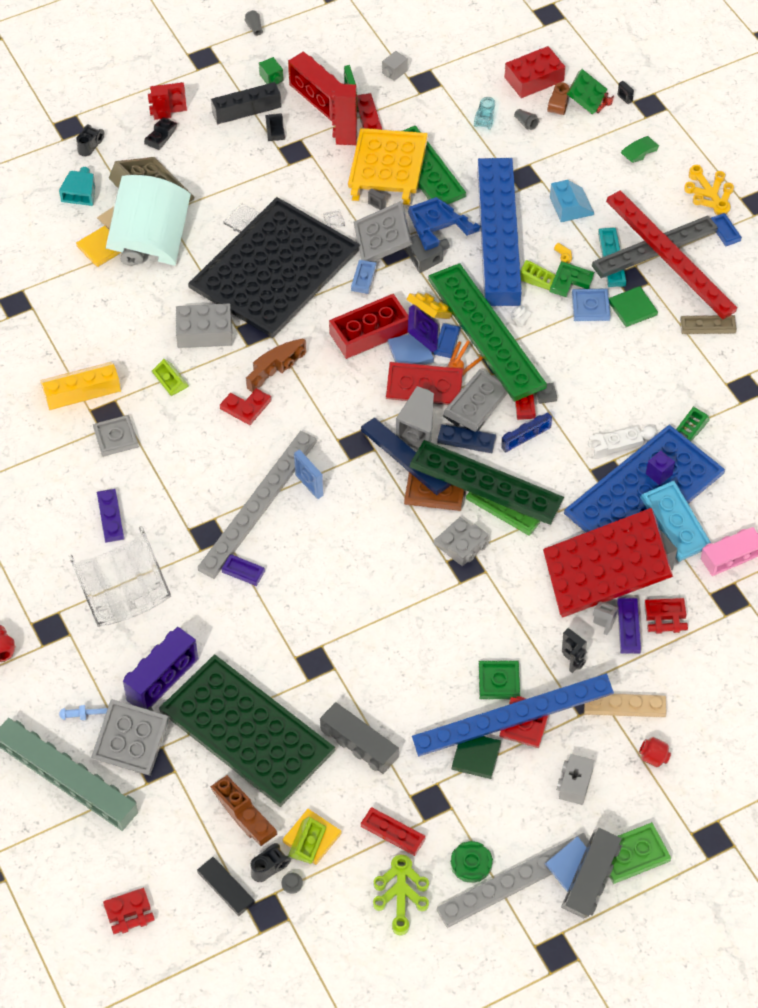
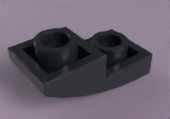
M163 117L154 124V131L144 138V144L159 150L171 137L177 127V123Z

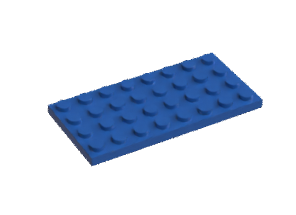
M668 425L564 510V514L582 530L589 532L647 510L640 498L641 495L672 481H675L689 504L724 474L725 469L671 425ZM662 451L675 461L673 475L661 485H658L646 475L648 461L658 452Z

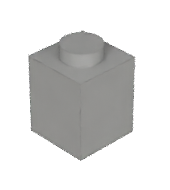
M394 51L382 61V73L393 81L408 71V58L397 51Z

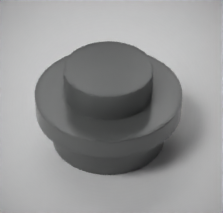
M288 873L282 878V888L287 893L295 894L301 890L303 880L297 873Z

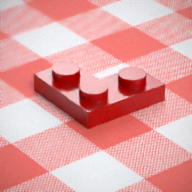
M257 388L246 400L230 392L221 402L220 409L251 425L272 399L270 395Z

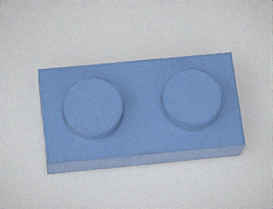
M358 261L351 291L369 294L376 270V262Z

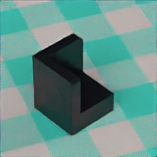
M282 113L265 115L268 141L285 140Z

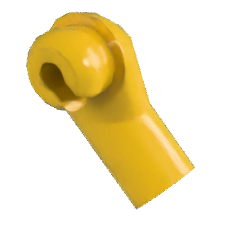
M557 243L554 250L561 254L560 259L562 262L569 264L572 261V251L564 245Z

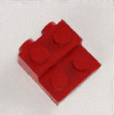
M184 82L150 86L151 93L148 94V102L152 104L149 106L150 116L154 115V120L162 119L163 117L171 118V113L187 111Z
M520 696L516 698L511 697L509 704L525 700L526 698ZM550 715L501 730L499 736L539 748Z

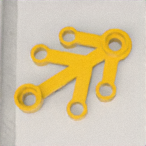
M693 165L689 169V178L698 180L704 188L695 187L693 182L685 183L684 191L689 194H695L693 196V204L713 208L716 215L727 214L731 208L728 199L730 194L733 193L734 185L732 183H725L723 186L724 193L720 199L717 194L721 183L725 180V173L717 171L713 187H711L703 176L702 167L700 165ZM703 196L711 198L712 201L704 199Z

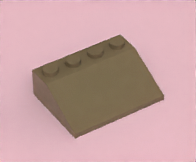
M155 157L115 161L109 179L118 188L122 176L144 175L167 180L188 191ZM192 194L190 195L189 202L195 198Z

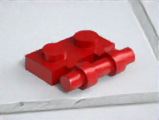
M684 598L644 601L646 621L655 622V624H647L648 632L662 634L665 631L680 633V631L688 630V623H680L679 620L686 619L687 616ZM662 620H672V623L662 624Z
M144 888L103 901L109 923L119 922V924L111 926L113 935L120 932L124 934L129 932L128 929L137 926L144 927L147 926V923L155 921L152 912L146 915L143 913L151 910ZM137 914V918L125 921V918Z

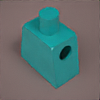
M81 167L80 171H69L59 189L61 202L88 206L94 205L95 179L94 174L90 173L89 168Z

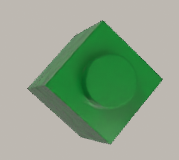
M274 57L259 62V75L266 84L272 82L279 84L284 81L283 69Z

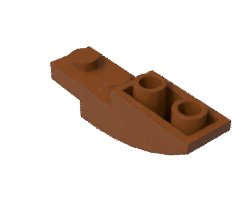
M298 339L284 343L253 362V371L246 377L247 389L253 392L256 388H260L267 378L273 376L276 370L284 373L287 369H290L295 361L305 355L306 340Z
M228 775L210 786L234 821L249 838H253L260 846L278 835L276 829L252 805L251 799Z

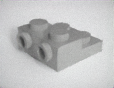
M459 517L434 539V545L463 566L467 562H471L480 550L483 551L488 546L489 534L475 523L470 525L463 518Z

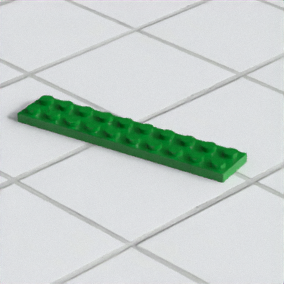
M460 263L428 275V280L449 307L448 309L452 312V315L514 402L547 388L545 380Z

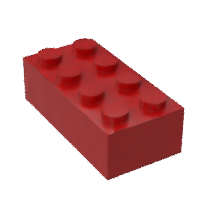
M303 51L288 60L289 85L332 121V116L335 115L332 114V103H335L331 101L332 91H335L336 84L343 83H340L333 74L327 72L312 56Z
M394 294L329 320V334L346 359L386 343L388 339L400 337L408 333V314Z

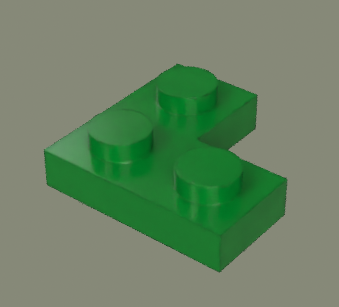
M561 261L549 292L567 297L571 285L589 289L595 272Z

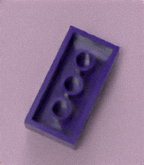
M178 626L173 631H170L160 644L154 646L146 658L140 660L132 672H128L125 675L123 685L126 700L134 706L147 710L148 707H152L199 660L196 639Z

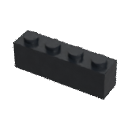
M272 82L211 99L212 114L218 125L281 108V93L276 83Z

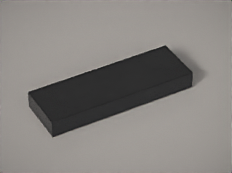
M214 857L197 869V873L238 916L255 903V900Z

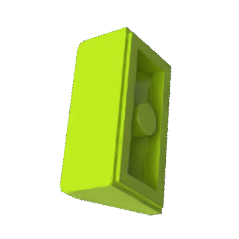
M163 359L152 370V373L170 396L189 387L173 364L166 359Z
M311 817L303 819L288 856L312 864L326 826Z

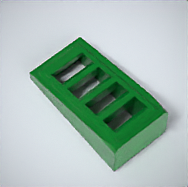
M693 406L676 430L687 435V439L692 441L709 422V415ZM694 417L700 420L699 423L693 420ZM689 423L694 424L696 427L690 426ZM686 427L692 432L689 433L688 431L684 430V428Z

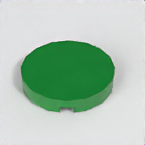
M468 841L461 843L454 849L450 864L452 872L457 878L464 882L475 883L482 881L489 875L492 870L493 858L489 849L487 850L483 844Z

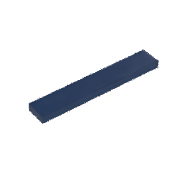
M375 417L361 426V431L434 494L438 495L451 486L447 482L410 468L411 460L416 452Z

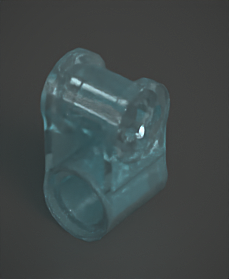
M484 97L481 99L478 111L475 114L474 127L482 126L491 130L495 115V100L493 98Z

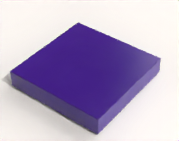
M413 304L409 307L408 333L431 352L437 350L438 324Z

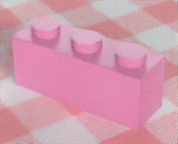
M751 527L747 530L742 529L735 535L726 536L714 544L709 543L702 549L700 559L712 576L758 557V533L754 527Z

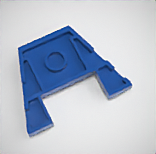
M437 197L410 206L408 209V214L425 250L439 246L440 240L432 232L456 224L468 236L479 232L481 227L477 223L472 224L469 222L468 217L455 213L454 208Z

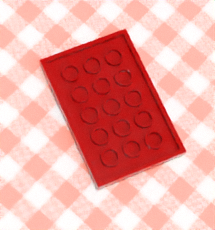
M652 508L543 549L562 618L596 606L599 601L607 602L673 577Z

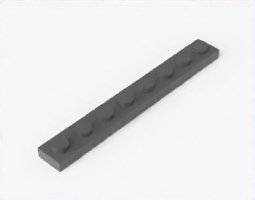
M707 215L667 231L664 234L677 247H681L717 232L718 227ZM642 241L593 261L592 267L600 278H604L656 257L658 254L645 241Z

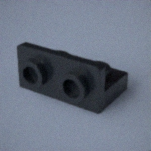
M567 628L563 632L562 653L570 660L569 671L573 673L576 669L580 670L586 663L587 641L570 628Z

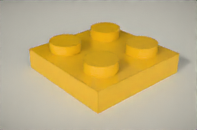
M409 293L406 299L433 318L450 319L452 316V312L448 310L449 307L446 304L436 302L434 300L435 297L428 293Z

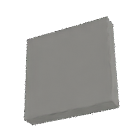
M129 415L93 424L102 457L139 447Z

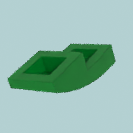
M646 136L629 144L621 151V154L634 163L643 160L646 154L656 152L659 145L649 136Z

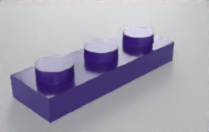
M116 489L98 491L97 497L105 543L124 540Z
M618 598L620 653L640 654L638 599Z

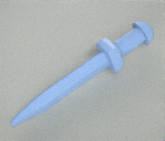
M81 705L79 709L65 710L63 708L60 710L59 716L63 720L73 717H80L81 720H86V715L106 714L108 708L86 710L85 705Z

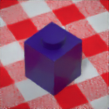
M660 451L648 461L646 475L658 485H661L673 475L675 461Z

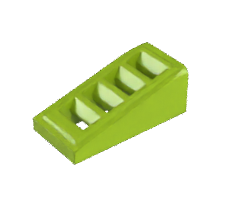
M528 260L524 262L520 270L521 281L550 291L555 274Z

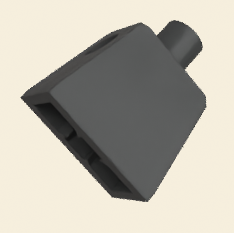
M419 236L411 237L412 245L406 247L405 251L417 271L422 273L443 261V251L449 249L450 245L445 238L440 240L439 246L425 250Z

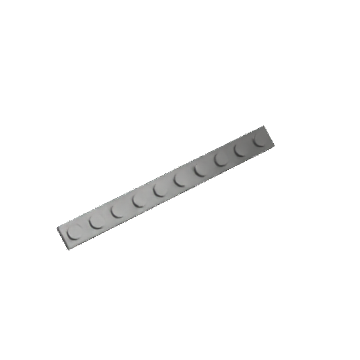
M300 430L198 565L199 572L213 579L216 578L229 555L234 554L295 472L294 452L300 449L307 456L317 443L315 437Z

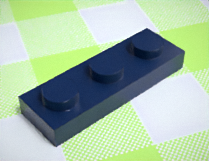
M441 424L437 443L492 454L496 434L481 431L475 432L470 429Z

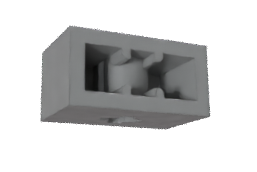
M570 754L569 760H565L562 767V772L565 773L564 778H559L556 790L560 791L559 799L583 805L595 760Z

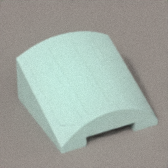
M144 175L122 176L113 209L106 249L123 253L124 248L158 256V262L175 266L191 193L172 182Z

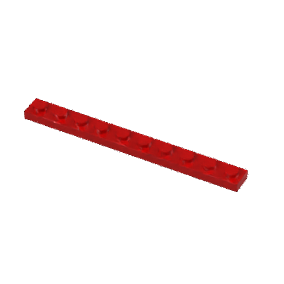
M621 190L607 197L606 202L722 320L737 311L738 307Z

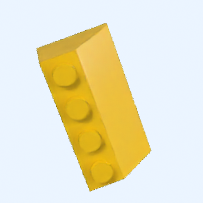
M112 362L40 380L49 410L121 392L119 377Z

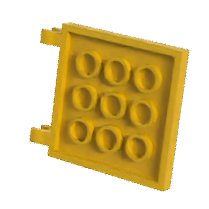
M360 128L348 181V187L352 188V201H359L360 189L370 190L372 188L379 191L403 192V205H410L411 193H417L428 133Z

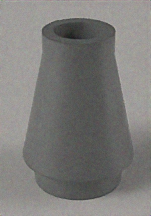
M255 10L247 12L245 14L246 24L255 36L261 35L263 30L260 14Z
M522 109L515 111L514 117L526 129L533 130L537 127L539 119L536 114L523 111Z

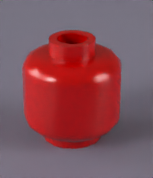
M655 737L645 739L639 749L642 761L654 767H660L663 763L667 764L671 757L669 745Z

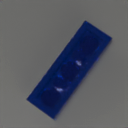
M548 412L538 415L527 424L524 423L516 430L507 432L502 437L501 449L506 453L551 428L552 416Z

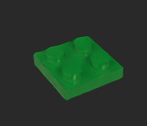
M581 69L578 71L567 95L588 112L594 114L607 88Z

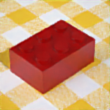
M546 46L506 62L504 78L520 98H524L563 82L565 78V65L551 48Z

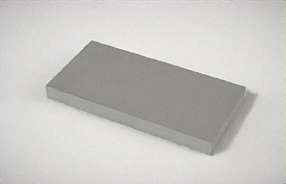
M479 369L444 410L443 415L476 432L508 393L496 377Z

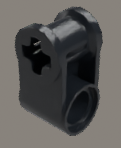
M87 124L76 137L78 154L81 156L91 155L95 148L103 141L104 130L95 129Z
M278 843L270 845L265 851L251 860L252 879L256 882L266 881L275 873L286 868L291 862V858L285 856L280 850ZM263 867L264 870L258 871L256 868Z

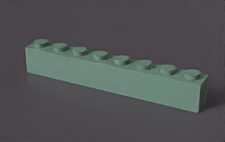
M8 717L0 726V748L121 831L138 814L137 803L131 796H124L112 784L109 786L101 776L90 773L82 763H75L67 753H61L56 750L52 743L41 740L36 732L26 730L21 722L13 721Z

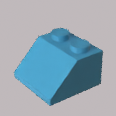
M569 180L551 183L550 199L560 222L594 215V211L582 187Z

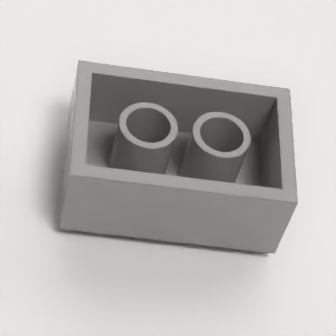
M230 304L176 306L177 347L232 346Z

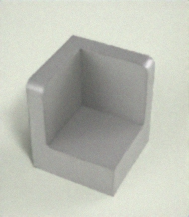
M599 601L594 608L593 623L605 627L603 634L608 635L613 627L618 608Z

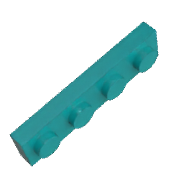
M616 227L598 229L602 257L620 251ZM624 270L606 276L608 287L626 286Z

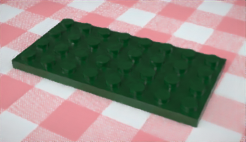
M215 654L159 707L162 714L169 716L173 723L279 807L335 752V746Z

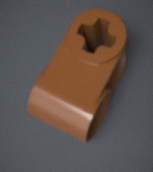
M560 82L555 85L552 96L549 99L547 112L565 115L569 100L567 95L569 90L568 84Z

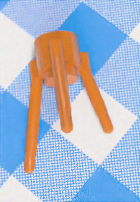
M466 341L458 356L457 353L461 342L457 343L447 367L462 368L463 376L483 359L480 356L464 369V362L460 359L470 343L469 341Z

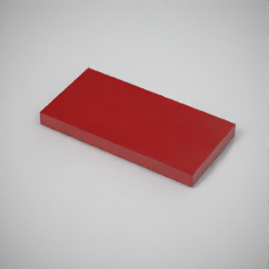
M390 362L386 399L408 401L418 386L434 393V404L449 405L461 391L463 369Z

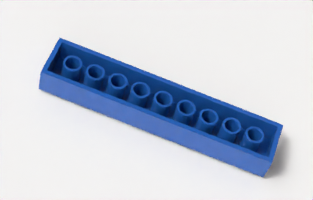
M478 158L477 178L484 297L491 306H520L522 292L513 158Z

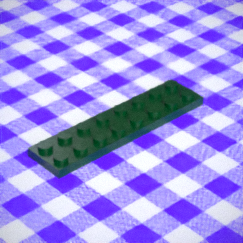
M423 440L409 466L419 472L549 525L552 524L564 500V496L426 440Z

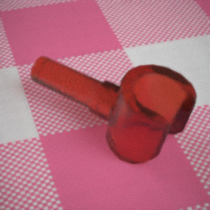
M606 92L603 102L598 107L596 113H599L605 106L612 105L614 95L608 97L609 93Z

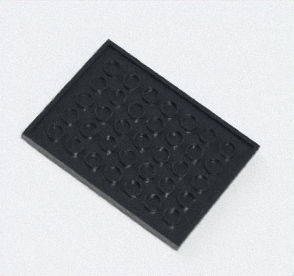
M276 197L188 283V287L215 304H230L233 315L273 338L359 251L360 244Z

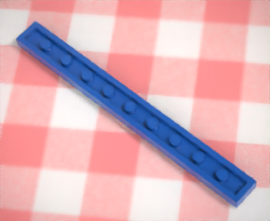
M606 673L413 735L412 739L417 755L420 757L613 695L614 691Z

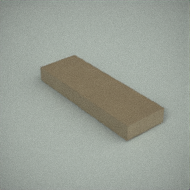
M730 315L724 320L719 316L680 317L682 334H735L737 330L735 315Z

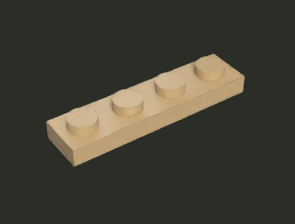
M613 694L585 703L584 715L666 717V696Z

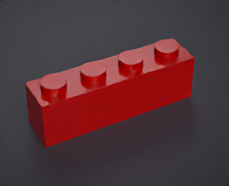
M336 84L335 91H332L331 101L335 102L332 103V114H335L332 116V126H335L333 127L332 137L336 138V145H356L357 87L354 84Z

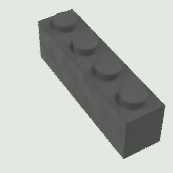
M337 702L321 716V731L325 735L336 739L341 747H347L351 750L356 758L366 761L374 771L384 774L399 758V747Z
M599 827L593 831L561 908L583 919L594 914L597 907L595 903L598 895L601 896L604 891V879L613 870L614 865L611 863L614 856L617 857L621 851L622 845H620V841L622 838Z

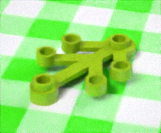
M397 855L391 861V869L383 876H377L373 881V885L376 890L382 891L386 888V884L395 876H397V883L382 896H376L373 900V907L377 911H382L385 909L386 904L397 895V915L392 921V930L397 935H405L409 931V921L405 917V895L416 905L419 911H426L429 907V900L426 897H420L406 883V876L416 884L417 889L421 892L429 888V880L426 877H420L412 869V861L408 856ZM399 862H404L405 865H404V866H399L398 863H399ZM378 881H382L384 884L382 886H378L376 883ZM425 882L426 886L422 887L419 885V883ZM382 901L383 905L378 906L376 905V902ZM420 902H425L426 905H425V906H420L419 903H420ZM399 921H402V922L405 923L403 926H398V925H397V923H398Z

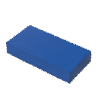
M725 213L711 217L718 227L716 234L725 247L741 241V235Z
M443 323L438 337L437 350L434 351V355L447 358L452 357L461 327Z

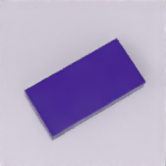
M230 554L222 567V573L257 586L265 573V568Z

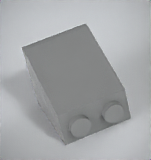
M417 386L396 417V436L408 446L417 450L423 440L432 441L434 393Z

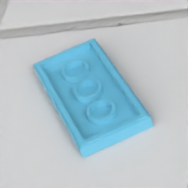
M675 481L641 495L640 498L646 508L653 509L659 529L677 548L676 559L678 562L702 552V549L711 543Z

